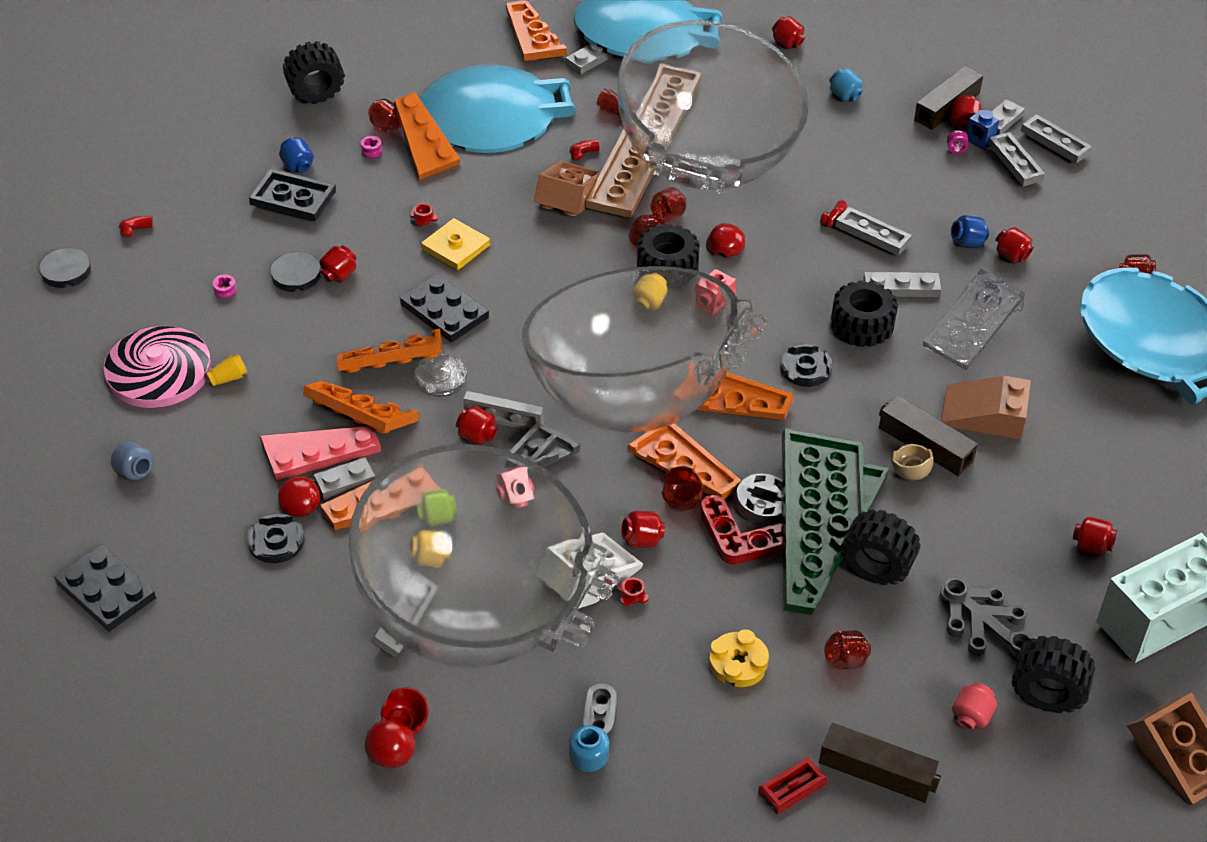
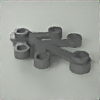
M957 577L949 578L942 584L940 595L944 601L949 603L950 619L946 628L949 635L960 637L964 633L966 624L961 619L962 606L970 612L972 637L968 645L970 653L980 656L986 651L987 640L984 638V624L1008 644V650L1013 657H1018L1019 650L1021 649L1019 647L1023 643H1027L1032 637L1025 632H1011L996 618H1007L1014 625H1022L1027 616V611L1024 607L1020 605L1012 607L1001 606L1004 602L1005 593L997 587L990 589L969 588L964 580ZM973 599L986 600L989 605H979ZM974 644H980L982 647H976Z

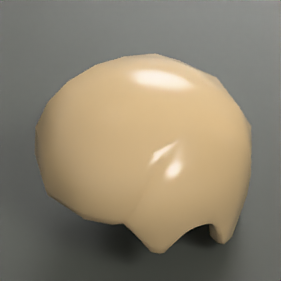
M905 445L897 451H893L892 466L895 473L902 479L910 481L921 480L928 476L932 470L933 454L930 449L927 450V448L921 445Z

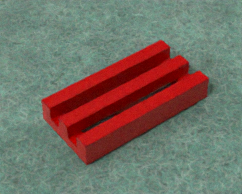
M808 756L760 785L758 792L761 796L766 797V802L769 806H774V811L778 815L827 785L828 778ZM808 768L811 770L810 772L806 773L800 778H796L793 781L789 782L787 786L783 787L777 792H772V790L789 781L790 779L807 770Z

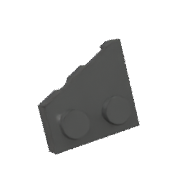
M536 422L506 454V463L510 465L522 462L530 463L531 471L534 472L577 454L580 451V443Z

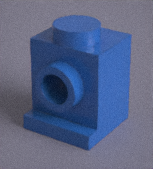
M980 110L969 118L966 133L968 142L983 150L989 147V137L997 134L999 120L993 117L991 111Z

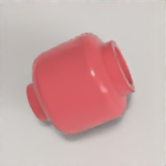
M977 682L973 683V685L963 686L952 705L953 714L958 718L956 720L957 723L968 730H973L974 727L985 728L998 707L997 700L994 698L995 693L989 687Z

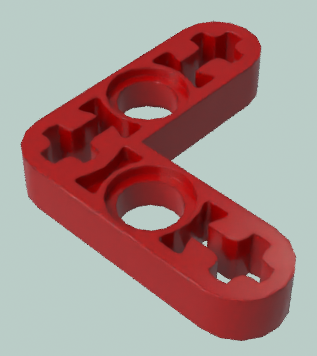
M709 495L702 500L701 517L721 559L725 563L731 565L783 553V536H781L783 535V523L740 533L723 498L717 495ZM714 510H718L717 517H715ZM726 526L730 531L728 533H720L716 528ZM762 540L767 545L759 548L754 546L752 542ZM729 542H731L733 550L738 552L734 553L731 549L728 550Z

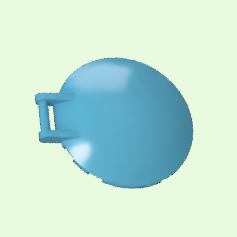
M582 0L575 10L574 22L576 29L584 34L586 41L595 47L598 45L606 47L608 53L627 58L662 59L663 54L672 53L676 56L688 51L689 46L692 44L696 45L698 42L717 44L721 38L719 23L722 21V13L719 10L696 8L686 0ZM704 23L711 24L710 29L704 28Z
M475 65L454 70L435 80L421 97V102L451 146L458 145L465 147V151L476 153H496L522 147L523 142L531 138L536 140L545 133L548 124L553 122L554 118L571 117L576 113L575 105L572 103L569 93L570 82L568 79L540 80L524 70L503 65ZM554 94H561L562 102L555 103Z
M1117 268L1103 272L1093 278L1082 294L1080 313L1086 330L1096 344L1123 366L1144 376L1170 382L1191 405L1200 403L1203 398H1206L1207 386L1199 389L1194 382L1207 379V299L1189 285L1184 288L1172 282L1173 277L1156 271L1148 274L1139 272L1138 268Z

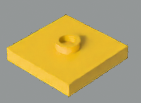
M453 218L421 243V249L458 271L490 246V238Z

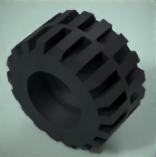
M310 41L305 42V45H297V49H292L289 52L290 56L285 57L283 73L290 92L293 96L295 95L297 100H303V103L307 104L310 101L312 104H316L318 101L325 102L327 98H333L335 96L334 93H339L341 90L340 86L344 84L343 78L345 74L335 50L332 47L329 48L328 44L323 43L321 45L319 41H315L313 44ZM320 70L319 72L313 75H308L313 71Z
M666 224V226L656 225V228L651 227L647 229V232L641 234L637 244V271L639 275L657 272L667 279L669 288H675L676 285L683 286L685 282L692 281L693 277L697 275L700 244L697 236L691 234L689 229H682V226H672V224Z
M863 280L858 281V283L849 282L847 286H841L840 290L835 293L831 328H834L833 332L836 335H840L839 338L841 340L849 341L848 344L851 345L859 344L860 347H865V345L871 347L876 346V343L882 344L885 342V339L891 337L894 331L898 309L897 299L895 295H892L891 290L884 289V286L881 284L877 285L872 281L864 282Z
M874 509L867 512L863 511L854 518L841 544V556L844 557L843 561L845 564L850 566L849 569L859 574V577L863 579H868L872 583L876 584L877 582L881 585H888V583L892 585L898 584L899 581H904L906 576H908L919 553L921 544L919 543V535L915 534L916 530L909 526L903 518L896 517V514H889L884 510L876 512Z
M1038 636L1037 639H1029L1027 643L1022 644L1011 682L1012 686L1015 687V693L1020 695L1024 702H1029L1031 706L1041 708L1047 712L1063 713V711L1070 713L1074 712L1075 709H1081L1088 701L1095 672L1094 659L1090 658V653L1087 650H1082V646L1079 644L1071 643V640L1065 638L1059 639L1057 636Z

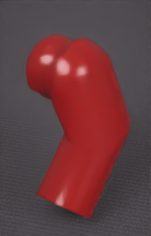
M584 140L572 145L569 149L571 158L573 160H581L584 152L599 151V140Z
M839 200L831 213H822L820 223L827 225V227L834 226L836 219L847 209V203L844 200Z
M152 215L135 216L121 221L119 224L120 235L131 237L134 234L133 229L153 228Z

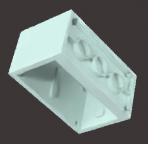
M1202 533L1110 579L1096 622L1134 663L1207 626V538Z

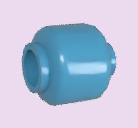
M849 68L844 70L838 69L829 80L831 92L842 102H847L851 99L855 101L863 92L861 90L863 80Z
M586 725L579 727L572 733L569 741V757L571 763L577 769L583 772H594L603 768L607 763L610 741L603 729L597 726Z

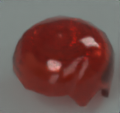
M652 214L640 215L633 221L628 235L630 241L637 246L638 239L641 238L643 232H647V229L651 227L656 228V225L666 226L665 221Z
M678 466L672 468L663 476L664 487L661 494L671 509L679 512L691 510L702 500L704 492L703 483L694 469L687 466Z

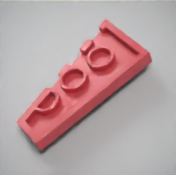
M371 426L261 436L262 445L276 481L381 452L380 442L374 428Z

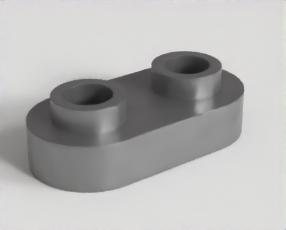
M596 684L587 691L583 726L601 727L608 738L611 737L614 731L617 694L613 687L607 684Z

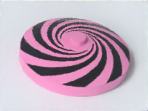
M174 326L149 327L127 335L112 347L104 363L106 383L113 395L127 404L144 408L165 407L189 398L205 384L208 379L206 372L211 371L210 354L205 342L195 333Z

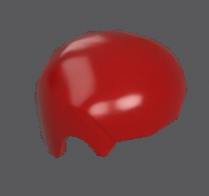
M729 223L716 225L706 240V248L713 256L723 253L726 258L739 255L746 244V237L743 231Z
M293 477L285 481L278 492L280 509L291 517H304L311 514L320 504V492L317 485L306 477Z
M409 687L395 689L390 692L382 705L381 721L386 719L397 721L409 727L413 735H416L426 723L429 708L426 698L418 690Z
M386 719L376 722L367 732L364 743L367 757L379 766L390 769L407 764L414 753L415 739L412 730L394 720Z

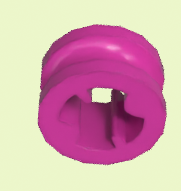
M953 131L948 135L947 143L951 153L961 154L967 151L969 142L965 132Z
M376 136L363 138L361 140L362 155L367 158L380 156L382 154L381 139Z
M227 274L217 276L213 280L215 295L221 298L234 295L236 292L235 279Z

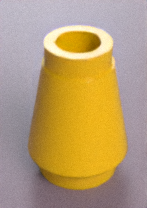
M239 354L235 356L230 355L212 368L211 371L206 372L213 387L242 379V375L248 373Z

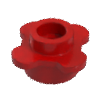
M428 203L417 204L414 210L410 211V217L416 220V225L418 226L427 225L431 221L435 222L438 219V215L433 213V207Z
M627 578L617 586V590L621 592L622 596L620 602L625 606L638 602L644 604L649 599V595L645 593V582L639 578Z

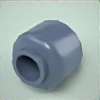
M126 441L115 448L111 457V464L116 473L129 480L136 481L144 478L150 472L153 465V457L147 448L133 441Z

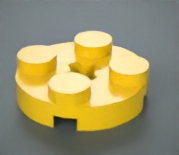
M744 629L739 632H730L720 636L711 643L709 667L719 681L725 683L726 680L735 683L734 687H748L762 680L768 667L769 652L765 644L755 637L752 631ZM734 656H743L744 663H740L738 660L733 661L732 659Z

